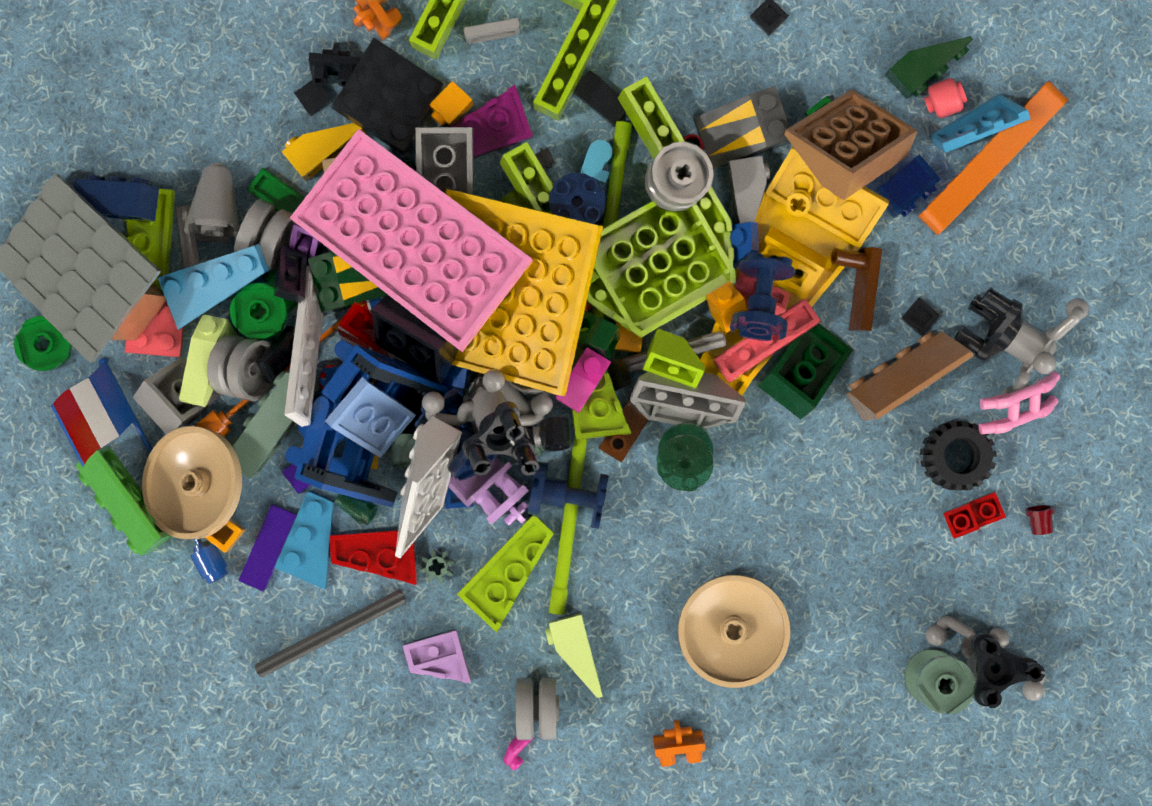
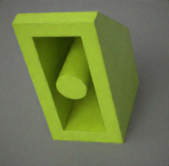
M657 328L649 346L643 370L696 388L705 371V366L684 337Z

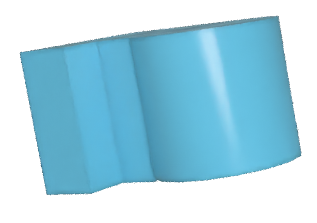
M596 140L591 143L580 173L594 177L599 184L606 186L609 172L603 169L612 158V148L608 142Z

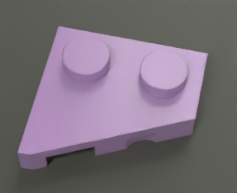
M457 629L403 645L410 673L431 675L441 679L447 678L462 681L463 683L471 682Z

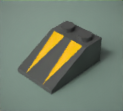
M776 86L749 94L694 118L713 169L725 166L731 160L749 158L790 144V141L784 135L786 129L790 127Z

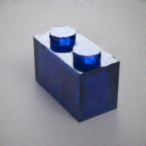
M919 154L875 192L889 200L886 210L893 218L899 214L905 217L916 208L914 202L922 196L926 200L938 190L935 184L941 179Z

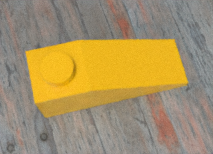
M355 123L306 133L300 137L295 136L285 144V149L282 153L302 178L308 181L323 168L322 160L336 158L358 129L365 134L367 131Z

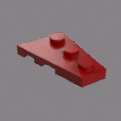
M398 530L329 536L331 564L417 585L415 542H413L401 558L396 557Z

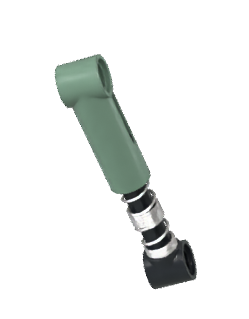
M565 417L543 419L540 425L533 426L532 429L524 427V434L531 439L534 447L541 446L545 451H562L570 448L569 423ZM400 434L390 446L391 466L396 468L409 467L411 464L409 454L416 442L413 439V434Z

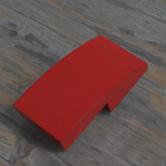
M995 491L943 513L953 539L1006 518Z

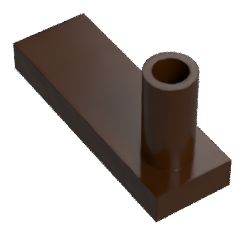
M834 248L831 253V263L833 265L856 269L849 331H872L882 249L863 248L859 249V252Z
M630 398L622 412L631 434L605 437L598 448L621 463L648 422V419L630 401Z

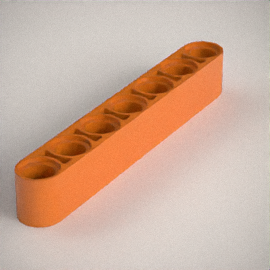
M1048 80L1023 106L1028 110L1031 119L996 134L984 146L985 148L954 177L918 217L936 235H939L1069 99Z

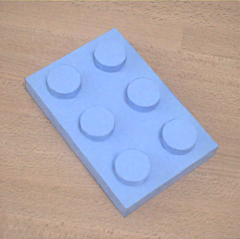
M362 377L325 422L331 428L376 456L381 457L416 415L408 407Z

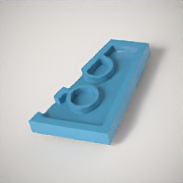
M999 94L929 136L933 144L946 153L1031 118L1027 109Z
M307 491L274 568L323 589L327 588L330 550L329 536L332 532L333 501Z

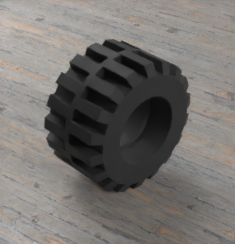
M968 421L943 423L938 425V428L932 429L928 433L930 434L928 438H924L922 444H925L924 449H920V455H923V461H920L921 467H925V475L930 477L935 485H940L944 489L956 491L972 490L973 487H979L984 484L983 480L989 479L992 475L989 473L990 469H995L996 463L992 462L993 457H997V453L992 451L991 446L995 445L993 439H988V434L981 435L979 425L975 423L970 424ZM955 439L966 442L972 453L971 463L968 468L958 473L950 470L944 459L947 445Z

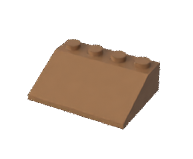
M851 89L786 129L784 135L819 183L835 196L845 200L907 158L918 130Z
M930 331L918 339L920 344L912 350L907 346L896 353L897 360L888 365L885 361L872 369L874 375L865 380L862 376L849 384L851 390L845 394L863 421L879 419L973 357V353L941 331L934 335Z

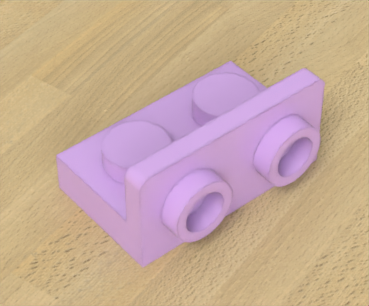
M497 457L492 462L488 459L491 464V470L487 474L474 475L463 481H459L458 478L455 479L452 476L450 477L448 487L467 507L474 501L479 505L491 494L487 490L493 484L499 487L509 477L507 471L512 467L510 462L504 465Z

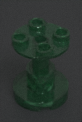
M693 422L672 425L665 430L658 446L657 472L662 480L671 488L680 491H695L708 481L713 472V442L706 429Z

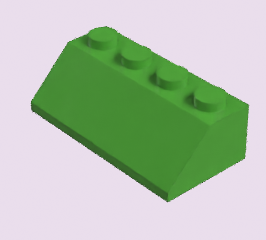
M104 446L97 450L83 467L80 461L77 463L76 467L80 471L78 473L79 479L85 486H90L96 494L94 496L95 501L102 509L106 508L112 516L110 518L111 523L118 531L124 532L128 538L126 541L127 545L135 554L139 553L140 556L147 555L172 537L155 524V519L149 514L146 509L147 506L144 504L142 490L110 446Z

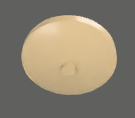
M181 427L166 434L150 452L142 477V494L147 511L155 519V524L163 532L180 539H201L219 531L234 514L242 490V471L235 450L222 435L203 427Z
M724 575L703 583L688 597L679 617L678 640L686 661L698 675L722 687L740 688L751 686L764 680L778 668L789 646L790 622L782 601L768 586L751 577Z

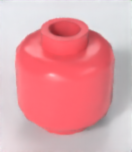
M953 78L930 85L928 88L929 96L924 98L929 113L935 112L937 117L941 119L961 112L964 109V103L968 102L961 82H956Z

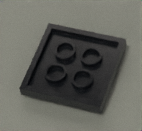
M373 38L332 104L331 109L402 154L414 136L415 128L419 127L428 112L430 103L441 90L443 83L376 38Z

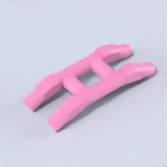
M1053 371L1042 380L1037 381V383L1009 394L1005 393L980 399L982 410L1008 408L1007 418L980 423V434L1006 433L1014 427L1048 416L1058 404V399L1055 396H1050L1040 404L1041 393L1049 392L1055 387L1056 383L1060 380L1059 373ZM1029 398L1028 410L1019 413L1020 401Z

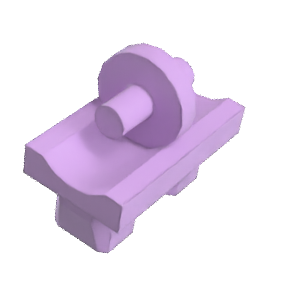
M509 476L499 486L509 497L503 504H500L492 494L480 503L484 512L488 515L486 519L491 525L507 510L511 512L504 519L508 525L512 524L516 519L523 524L527 520L522 513L529 506L524 501L517 508L514 507V504L529 489L524 484L521 486L515 479Z

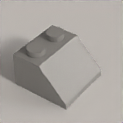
M183 356L145 379L133 396V399L165 434L181 427H187L220 397L213 390L206 407L184 403L179 400L187 362Z

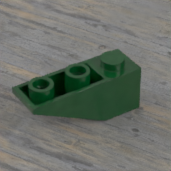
M969 36L911 50L894 64L885 76L906 99L912 94L918 97L929 87L926 82L932 76L938 79L949 69L946 64L954 58L958 61L969 51L967 45L973 38Z

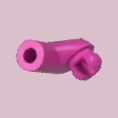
M515 737L509 743L503 758L505 765H509L511 770H516L523 763V759L518 754L532 740H517V737Z

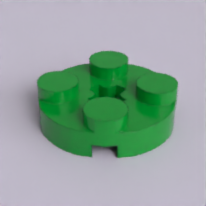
M253 283L242 288V291L233 298L230 305V317L233 325L240 333L252 339L265 340L280 333L288 317L286 300L274 296V288L264 283ZM257 304H261L262 308L266 309V314H263L262 319L252 315V310L257 309Z
M36 316L26 320L21 325L22 328L19 330V333L15 336L14 350L18 359L34 370L42 372L53 371L61 367L71 356L72 345L44 316ZM42 336L50 341L46 351L43 348L37 347V343L41 342L40 337Z

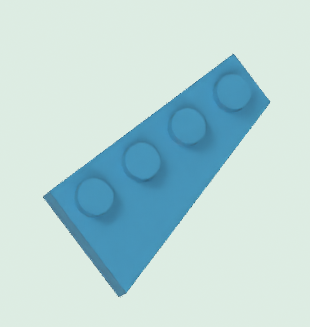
M256 244L158 277V281L176 327L179 330L269 271L260 245Z

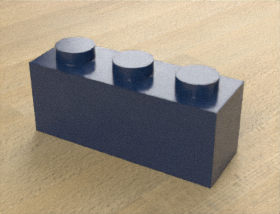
M88 175V179L75 180L74 189L105 218L155 221L159 188L148 185L149 180L131 178V182H126L127 179L110 176L109 181H105L104 177Z

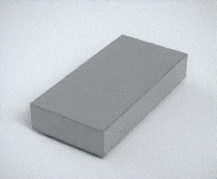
M518 18L465 27L466 42L469 45L517 36L520 34Z

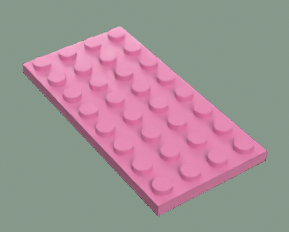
M359 129L290 217L291 220L462 352L533 261L528 255Z

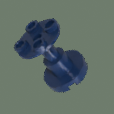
M571 173L555 182L549 195L551 214L600 225L604 218L605 194L603 188L594 177L583 173Z
M750 252L747 254V259L740 261L739 270L748 276L757 278L755 294L750 295L748 298L747 311L737 312L731 316L730 330L732 332L736 328L740 330V336L760 341H771L772 335H779L778 340L786 337L788 322L782 317L775 315L777 300L772 297L774 281L790 279L795 275V269L791 266V259L787 257L766 258L763 254Z
M452 389L443 397L444 407L439 413L454 415L463 403V397L456 389ZM421 407L423 413L414 424L416 428L420 424L425 425L428 421L423 407ZM452 426L461 431L462 434L456 456L450 462L448 470L455 479L458 478L459 481H463L476 475L473 472L474 470H472L470 460L465 457L462 449L463 442L473 436L474 433L468 427ZM498 454L487 455V458L492 462Z
M538 461L540 467L538 471L535 470L536 473L534 475L527 515L538 517L541 504L563 508V504L568 503L593 508L590 527L599 529L609 475L600 474L597 492L568 487V481L546 477L549 463Z

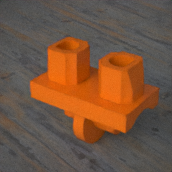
M355 0L358 5L353 8L357 14L353 20L354 25L357 28L365 26L368 32L375 29L382 41L390 36L392 29L399 25L402 20V15L397 8L393 7L387 11L383 10L381 5L387 2V0Z
M673 720V729H665L664 734L653 736L655 756L659 758L662 767L676 764L675 755L686 754V760L689 763L701 762L702 752L706 751L702 730L692 731L691 726L680 728L679 720Z

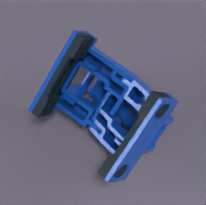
M340 340L336 344L334 351L343 363L340 367L329 365L322 369L319 383L323 389L321 392L323 396L321 395L313 404L310 425L301 427L297 424L304 438L303 447H289L285 455L286 460L297 466L294 477L297 480L322 490L393 508L398 492L367 480L375 454L331 428L325 420L362 377L366 380H369L370 377L376 379L377 383L375 386L399 402L410 387L414 388L422 396L432 391L444 396L448 387L411 365ZM347 438L342 458L333 457L336 445Z

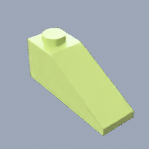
M202 315L191 337L179 396L181 402L206 407L213 392L207 377V363L210 352L216 342L222 337L228 335L238 336L227 319Z
M578 613L549 621L550 628L545 629L548 644H554L556 652L597 698L603 697L582 614Z

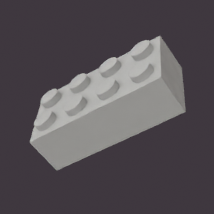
M415 128L416 172L444 193L446 189H452L474 195L473 128Z

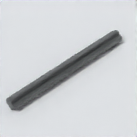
M397 590L255 664V670L259 677H264L405 604L406 597L401 590Z

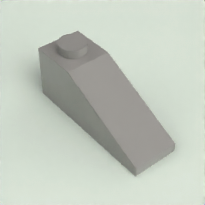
M762 156L731 160L727 164L736 224L755 221L766 187V180L770 179L768 163H763Z

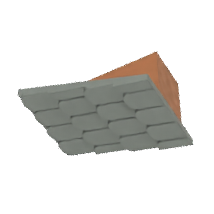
M55 173L45 183L39 196L29 205L23 218L13 227L9 237L0 246V272L13 283V286L89 362H94L110 340L136 341L166 302L163 291L153 284L161 271L60 174Z

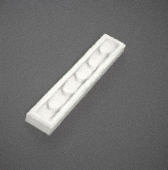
M310 266L306 267L305 298L301 303H298L284 412L285 416L301 427L310 425L323 319Z

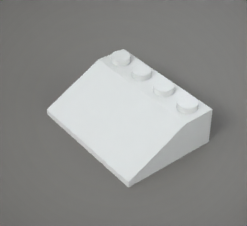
M433 416L425 425L420 424L413 436L416 442L409 454L411 464L405 472L407 482L401 491L403 499L400 508L395 556L398 558L403 556L442 509L451 477L448 466L456 456L462 434L461 431Z

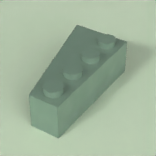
M290 370L287 372L282 371L273 382L276 386L271 394L266 393L258 403L260 407L255 415L251 414L242 425L245 429L240 437L238 435L235 436L230 442L238 456L242 473L249 479L261 472L282 445L279 440H285L297 426V423L284 415ZM317 375L315 378L314 395L323 391L319 383L320 377Z

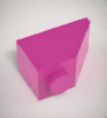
M586 347L571 371L566 396L557 395L555 399L579 413L611 362Z

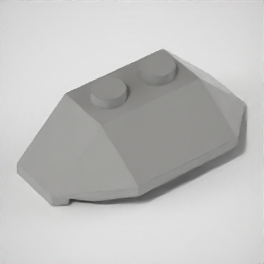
M647 372L638 377L630 396V401L636 405L638 410L648 420L698 430L717 427L727 422L728 424L736 423L746 403L745 398L717 375L703 373L697 387L693 388Z

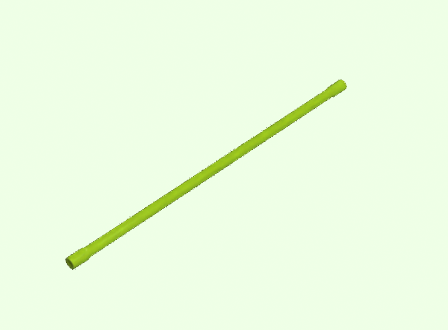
M617 121L615 125L613 157L603 229L618 221L626 155L629 149L632 124L628 122ZM592 306L591 314L604 319L605 314ZM574 436L568 487L581 489L587 439L575 440ZM568 503L564 505L554 585L551 590L548 611L551 614L565 615L568 595L567 585L578 505Z

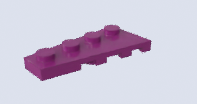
M516 85L508 88L506 92L498 97H494L486 105L473 113L471 112L463 117L461 121L451 126L473 128L474 158L533 138Z

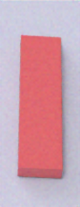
M805 298L779 315V317L788 322L785 338L778 340L779 335H772L771 341L744 338L713 359L714 364L728 384L821 322Z

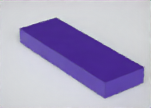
M271 504L238 581L263 592L266 590L297 514Z

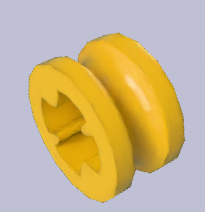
M803 189L792 191L786 200L787 211L796 217L807 214L812 205V197L809 192ZM793 198H795L796 200H800L801 198L804 199L803 206L806 207H795L793 205L795 202Z

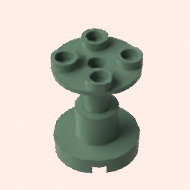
M937 649L920 651L909 660L904 670L905 685L909 693L934 712L955 714L965 709L972 701L975 685L972 671L964 662L951 657L945 652Z

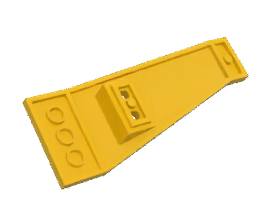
M793 146L765 191L754 221L758 223L759 251L756 253L763 254L766 258H770L771 255L787 257L792 260L791 266L794 269H800L803 272L801 276L795 274L790 279L774 281L773 286L790 293L786 310L804 298L811 307L817 302L844 269V266L831 263L833 249L839 248L857 252L889 204L888 199L865 186L845 200L835 196L819 183ZM795 189L806 190L812 197L810 210L801 217L791 215L785 205L789 194ZM793 198L795 200L793 204L795 207H806L803 206L804 199L796 200ZM739 267L735 270L736 279L740 272ZM715 322L712 333L722 331L726 338V345L703 352L700 360L705 366L704 373L717 375L728 384L714 364L713 359L743 340L744 337L740 336V330L736 328L734 332L730 330L726 333ZM771 356L728 385L742 396L753 378Z

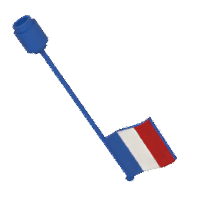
M101 358L99 360V367L87 379L64 391L51 405L82 467L97 450L118 438L132 423L149 454L153 449L107 363L109 361L107 358ZM194 539L197 546L193 548L195 553L190 557L202 580L206 579L207 583L211 584L228 575L226 570L228 566L218 547L214 544H209L208 541L202 543L201 539Z

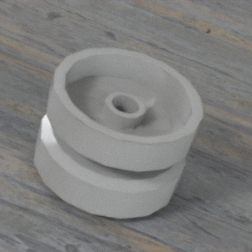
M687 142L672 143L664 147L649 164L645 174L646 191L651 200L660 208L672 212L684 211L694 206L710 189L714 177L713 166L708 155L697 145Z
M262 199L256 200L240 226L234 252L259 244L268 269L271 271L276 269L278 249L281 245L288 247L294 224L290 217L293 213L285 209L275 213L273 204Z
M236 335L222 337L216 342L210 352L207 363V377L210 386L216 393L221 395L238 397L249 401L261 400L266 393L271 391L274 384L265 382L256 361L271 344L263 340L247 339Z
M531 677L517 678V740H532L534 736V722H539V736L542 740L557 739L559 695H557L556 677L541 678L539 681V695H534V681Z

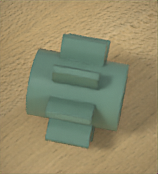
M433 549L431 550V559L422 557L423 562L427 564L420 572H427L430 575L428 582L438 578L442 584L444 583V574L448 576L454 574L448 568L449 565L455 563V560L448 561L445 558L447 551H444L442 555H437L436 550ZM434 559L445 565L441 569V574H438L437 570H431L430 566L434 564Z

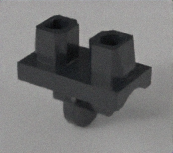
M334 42L332 50L323 49L322 53L309 52L308 61L313 84L326 85L328 84V76L334 75L338 76V85L343 87L357 65L359 57H352L350 51H341L340 42Z

